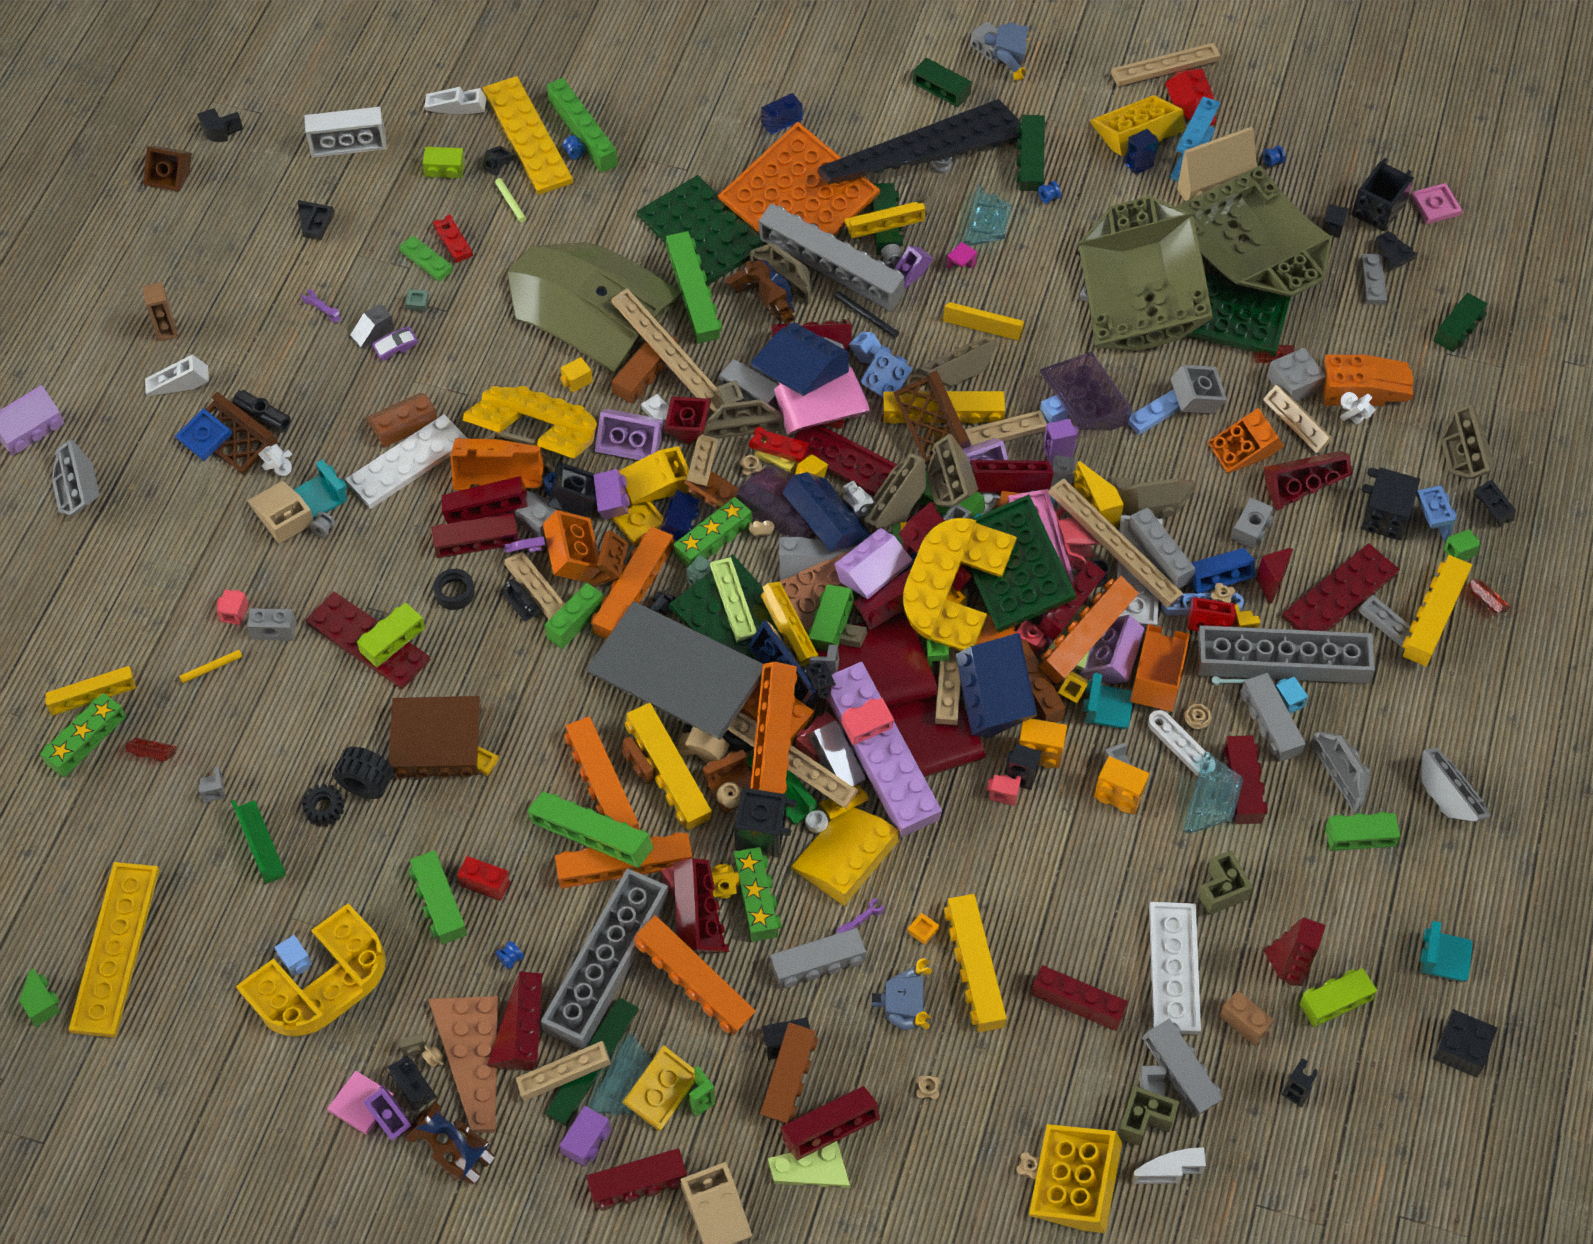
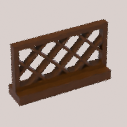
M937 370L929 373V377L893 392L920 454L925 460V464L930 462L932 455L926 457L924 452L926 445L935 444V442L929 440L932 431L942 434V439L949 434L947 431L950 429V434L953 435L961 448L964 449L970 446L969 439ZM929 383L931 390L928 396L918 393L921 386ZM905 393L913 395L910 404L902 402L899 396ZM917 396L927 399L923 409L913 406ZM930 401L938 403L939 407L936 413L926 410ZM911 409L921 412L918 421L909 419L908 416ZM924 414L934 416L931 426L921 423ZM938 418L947 422L944 431L934 427ZM919 426L929 429L926 439L917 436L916 433Z
M216 392L212 396L214 401L205 410L210 414L215 409L219 410L220 417L217 419L223 424L227 421H233V428L230 429L233 433V441L223 442L218 447L219 450L216 449L214 453L244 475L260 458L258 454L265 447H271L279 443L270 431L219 392ZM247 432V439L237 440V433ZM260 442L263 444L259 450L251 451V443ZM247 444V452L237 453V445ZM233 446V454H224L223 447ZM247 457V462L240 467L237 464V458Z

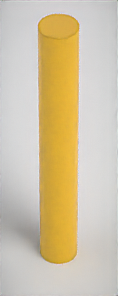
M236 650L180 675V680L183 684L242 658L240 650Z

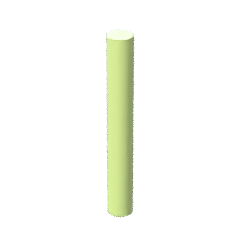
M498 178L495 184L519 222H525V215L503 180Z

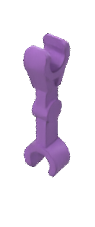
M307 290L310 295L309 297L301 295L304 303L315 305L320 311L326 313L334 323L341 319L338 316L339 311L336 308H330L324 301H320L313 290Z
M872 899L869 909L859 914L852 922L840 926L837 929V934L852 930L858 925L863 924L872 914H882L884 905L876 909L873 906L878 903V899Z

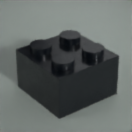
M1452 1009L1432 1059L1477 1078L1484 1068L1498 1027Z

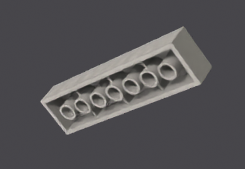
M771 203L759 219L760 240L767 244H775L798 261L892 312L904 295V275L899 270L887 267L882 261L874 260L866 252L854 249L847 242H841L833 234L821 231L815 224H809L803 221L800 216L788 213L782 206H776Z
M1200 626L1197 635L1198 675L1252 678L1268 673L1271 679L1288 680L1295 677L1297 680L1370 683L1375 672L1372 633Z
M627 868L543 1016L541 1025L544 1033L581 1050L587 1047L640 951L635 946L636 942L633 940L635 935L654 915L659 916L669 898L667 885Z

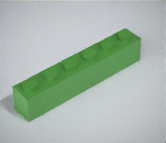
M561 78L547 84L549 102L571 132L580 139V143L585 146V151L602 173L618 166L617 150L565 79Z
M689 231L666 236V249L696 343L720 339L722 323L715 315L717 314V308L710 299L712 298L711 289L709 286L706 287L705 284L707 281L706 274L700 268L701 259L700 255L695 253L696 243L694 238H690Z
M542 791L527 810L533 824L638 868L654 849L650 835L646 831L634 829L625 822H617L608 815H600L590 808L585 809L573 801L563 800L556 794Z

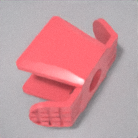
M1061 506L1055 511L1070 567L1080 570L1087 563L1085 558L1094 557L1091 545H1099L1100 542L1073 516L1059 520L1066 512Z

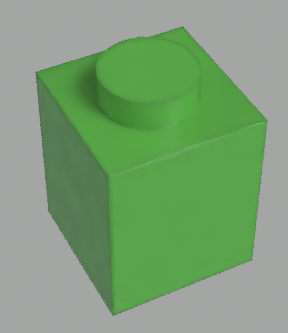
M1468 529L1449 536L1444 550L1448 555L1464 561L1476 556L1480 542L1478 537Z

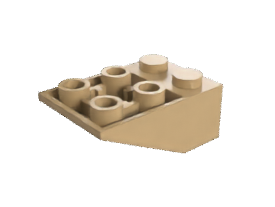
M284 481L247 500L278 544L308 528L309 524L314 521L310 508L300 495Z
M726 1162L681 1178L682 1191L703 1244H735L752 1237L735 1183Z

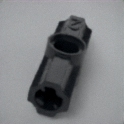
M238 390L234 395L232 403L253 416L259 424H267L279 432H285L291 422L290 416L269 405L267 399L257 398L245 390Z

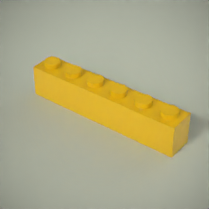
M919 391L918 393L928 396L930 391ZM947 391L961 423H992L1004 420V391ZM883 392V423H906L893 392ZM905 393L899 397L902 402L910 404L913 395ZM917 396L913 406L923 409L927 399ZM930 401L926 410L936 413L939 405ZM911 409L908 417L911 420L918 421L921 412ZM924 414L921 423H932L934 416ZM939 418L936 421V423H947L945 420Z
M1448 555L1446 562L1441 561L1436 572L1440 575L1439 577L1434 576L1430 588H1433L1432 592L1427 591L1423 600L1426 605L1425 607L1420 606L1416 615L1419 620L1418 622L1414 620L1409 630L1412 635L1411 637L1406 636L1402 647L1405 648L1402 657L1427 667L1473 564Z
M651 703L628 712L625 727L629 734L633 733L636 745L641 752L643 751L647 761L656 774L655 780L659 788H664L666 800L670 807L674 806L679 824H684L685 828L689 830L710 820L712 810Z
M975 894L948 898L947 907H944L946 921L950 920L951 923L949 934L951 941L956 943L957 948H954L956 961L961 963L962 969L959 970L961 982L966 983L965 998L967 1004H971L972 1011H970L972 1025L977 1026L978 1033L1005 1028L1007 1017Z

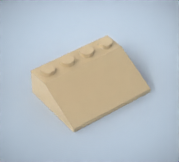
M1249 127L1184 151L1177 190L1185 201L1257 167L1254 129Z

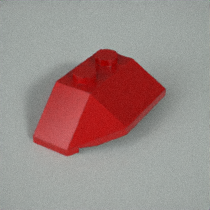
M1194 68L1177 71L1165 83L1172 104L1183 109L1184 118L1188 121H1191L1202 97L1214 100L1203 69ZM1216 115L1214 116L1210 126L1216 125Z

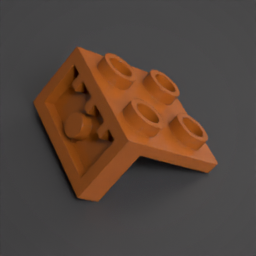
M710 471L707 486H696L687 480L685 481V484L689 486V492L703 499L716 509H720L732 498H738L742 490L713 471Z
M612 530L605 532L601 550L598 551L599 558L596 567L601 571L589 581V584L593 587L617 579L622 574L628 542Z

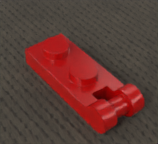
M451 215L445 216L443 220L439 221L437 219L432 222L435 231L455 263L473 256V251Z
M762 427L755 428L753 432L754 437L750 439L748 444L751 449L799 463L804 460L809 449V443L772 433Z

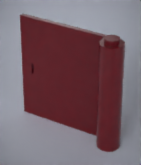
M905 613L890 618L870 631L867 628V635L861 648L840 645L839 643V665L837 672L862 662L887 707L938 696L935 678L916 631L911 626ZM864 622L852 624L856 626L867 627V625L864 624ZM816 650L818 656L827 657L828 652ZM828 703L830 714L835 715L830 704Z
M939 673L933 674L937 685V691L939 684ZM937 696L888 707L899 732L924 777L985 759L982 742L979 736L971 734L968 714L960 698L957 725L935 724Z

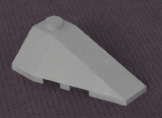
M527 491L528 507L507 513H514L516 521L536 537L544 536L545 539L543 523L556 510L567 511L549 506V499Z
M779 537L780 580L788 579L805 569L833 559L841 553L849 552L855 546L831 552L821 540L803 537Z

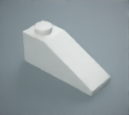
M190 355L145 378L146 395L153 396L193 390L209 382L208 365L194 355Z

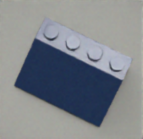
M795 322L780 329L750 362L753 368L802 396L849 372L848 351Z
M809 472L793 475L782 492L831 552L859 545L872 535L869 529L825 478Z
M763 621L748 647L762 664L779 662L797 666L794 696L810 708L820 700L818 690H814L804 666L800 665L796 659L795 652L788 648L784 642L783 635L776 631L774 626L768 621Z
M1019 633L977 644L955 654L971 734L973 736L991 738L1037 716Z

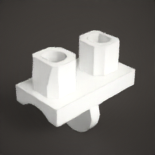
M1345 393L1342 395L1340 402L1343 408L1348 411L1342 414L1340 418L1343 421L1350 419L1356 425L1364 418H1369L1376 410L1369 403L1372 397L1366 394L1358 399L1354 393Z
M274 444L271 447H265L258 454L265 462L261 465L264 470L274 468L275 473L280 476H286L291 472L292 465L286 459V457L292 455L289 450L282 451L277 444Z
M854 481L844 485L843 488L846 492V495L843 496L844 501L853 509L856 515H867L868 506L873 503L872 498L860 486L857 487Z

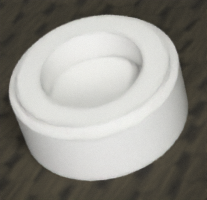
M815 810L806 816L805 823L809 831L819 833L827 828L828 818L823 811Z

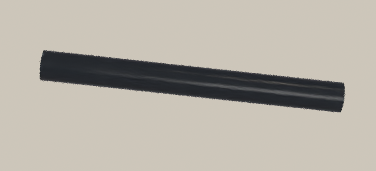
M840 291L836 292L834 296L836 299L893 338L898 337L899 331Z

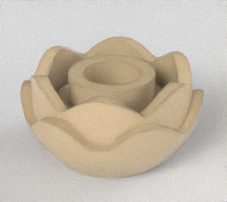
M769 520L764 522L755 521L753 524L750 523L749 531L754 537L769 536L774 530V524Z
M1193 704L1184 713L1186 723L1193 729L1206 728L1212 720L1210 710L1202 704Z
M734 782L722 784L717 790L718 803L726 808L737 807L740 802L742 787Z

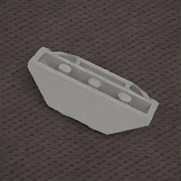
M70 439L56 450L55 456L57 458L53 467L52 483L59 512L75 516L99 497L100 494L92 462L78 445Z
M1315 732L1311 741L1312 747L1355 814L1359 813L1371 778L1368 767L1363 765L1359 759L1357 750L1354 747L1352 748L1350 743L1341 735Z
M1438 747L1425 749L1422 752V784L1426 788L1428 795L1440 806L1439 808L1448 818L1469 821H1481L1491 817L1476 791L1458 768L1447 757L1442 755Z

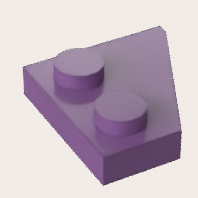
M544 536L505 544L504 549L505 553L529 550V553L540 552L541 547H545Z

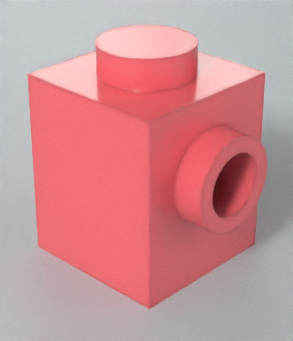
M224 590L222 597H219L217 602V613L221 622L236 625L242 624L249 605L245 593L239 590Z
M1025 621L1020 625L1016 633L1020 634L1021 641L1026 639L1036 656L1039 650L1043 651L1048 640L1046 639V634L1040 631L1037 625Z

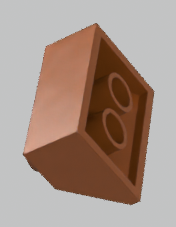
M418 393L367 416L366 420L383 448L424 428L437 419V414L428 396Z

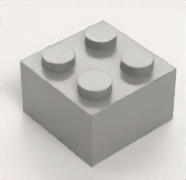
M1305 348L1272 361L1267 374L1268 379L1274 386L1279 385L1296 402L1322 391L1326 379L1324 372Z
M1182 365L1171 377L1181 412L1215 414L1227 401L1216 367Z

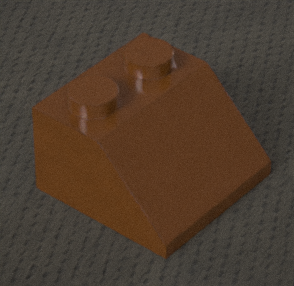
M160 146L147 147L143 185L181 191L190 172L192 153Z

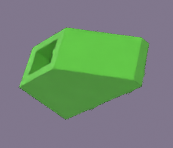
M33 968L29 970L19 1001L35 1027L61 1011L56 1005L60 1000L55 992H48L46 986L50 984L43 973L38 975Z

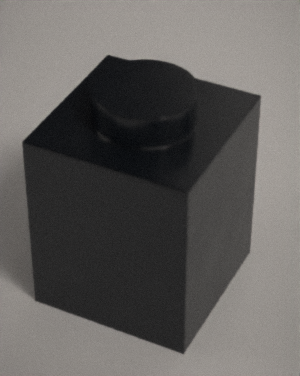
M1329 204L1322 230L1330 236L1333 235V237L1340 238L1348 209Z

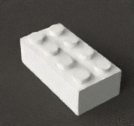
M380 107L304 115L305 131L312 158L387 149L386 133Z

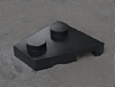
M298 200L303 237L322 240L334 214V208L332 206Z
M1389 231L1377 236L1374 242L1381 251L1382 257L1384 259L1388 258L1390 270H1394L1414 260L1417 255L1408 245L1404 244L1395 234Z

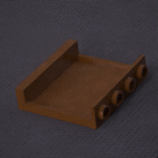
M480 696L392 698L388 762L394 769L393 777L398 779L406 777L427 778L429 776L448 778L450 776L471 777L479 775V719L482 712Z

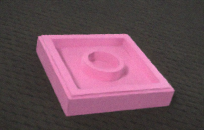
M1446 183L1411 192L1410 197L1426 224L1462 214L1463 210Z
M355 1071L327 1109L333 1115L367 1135L377 1120L365 1106L363 1100L378 1089L380 1085Z

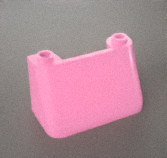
M851 367L848 373L804 396L780 382L779 386L774 388L779 409L784 418L787 435L845 418L861 417L870 411L865 395Z

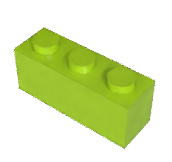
M406 602L396 607L388 617L380 620L372 630L364 633L359 638L357 644L360 653L377 668L425 629L423 617Z
M1363 968L1357 971L1351 969L1344 973L1342 978L1337 980L1332 978L1318 989L1313 987L1305 991L1299 1005L1312 1026L1316 1027L1372 1001L1377 993V989Z

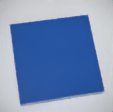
M203 408L175 435V438L201 460L205 461L232 434V431Z

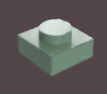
M409 289L405 303L406 309L426 311L429 298L428 291Z

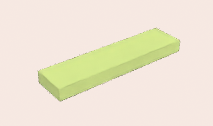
M731 557L711 562L710 567L736 642L753 638L757 631Z

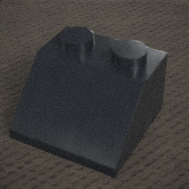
M559 462L550 490L549 506L588 518L597 500L594 473Z

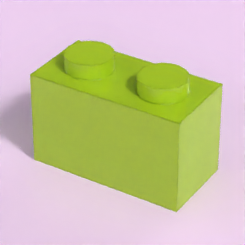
M425 147L423 157L425 177H463L465 164L463 148Z

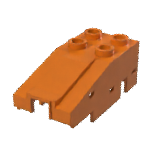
M1325 355L1321 369L1326 375L1322 389L1324 406H1340L1341 397L1347 392L1354 393L1358 399L1369 394L1372 397L1369 401L1372 406H1384L1386 401L1408 402V400H1412L1413 375L1408 362L1370 355Z
M455 438L450 454L453 490L469 489L470 485L481 486L517 476L522 477L526 488L542 487L544 467L541 447L498 439Z
M1148 624L1130 702L1172 712L1180 685L1190 633L1175 630L1174 637L1161 634L1162 627Z

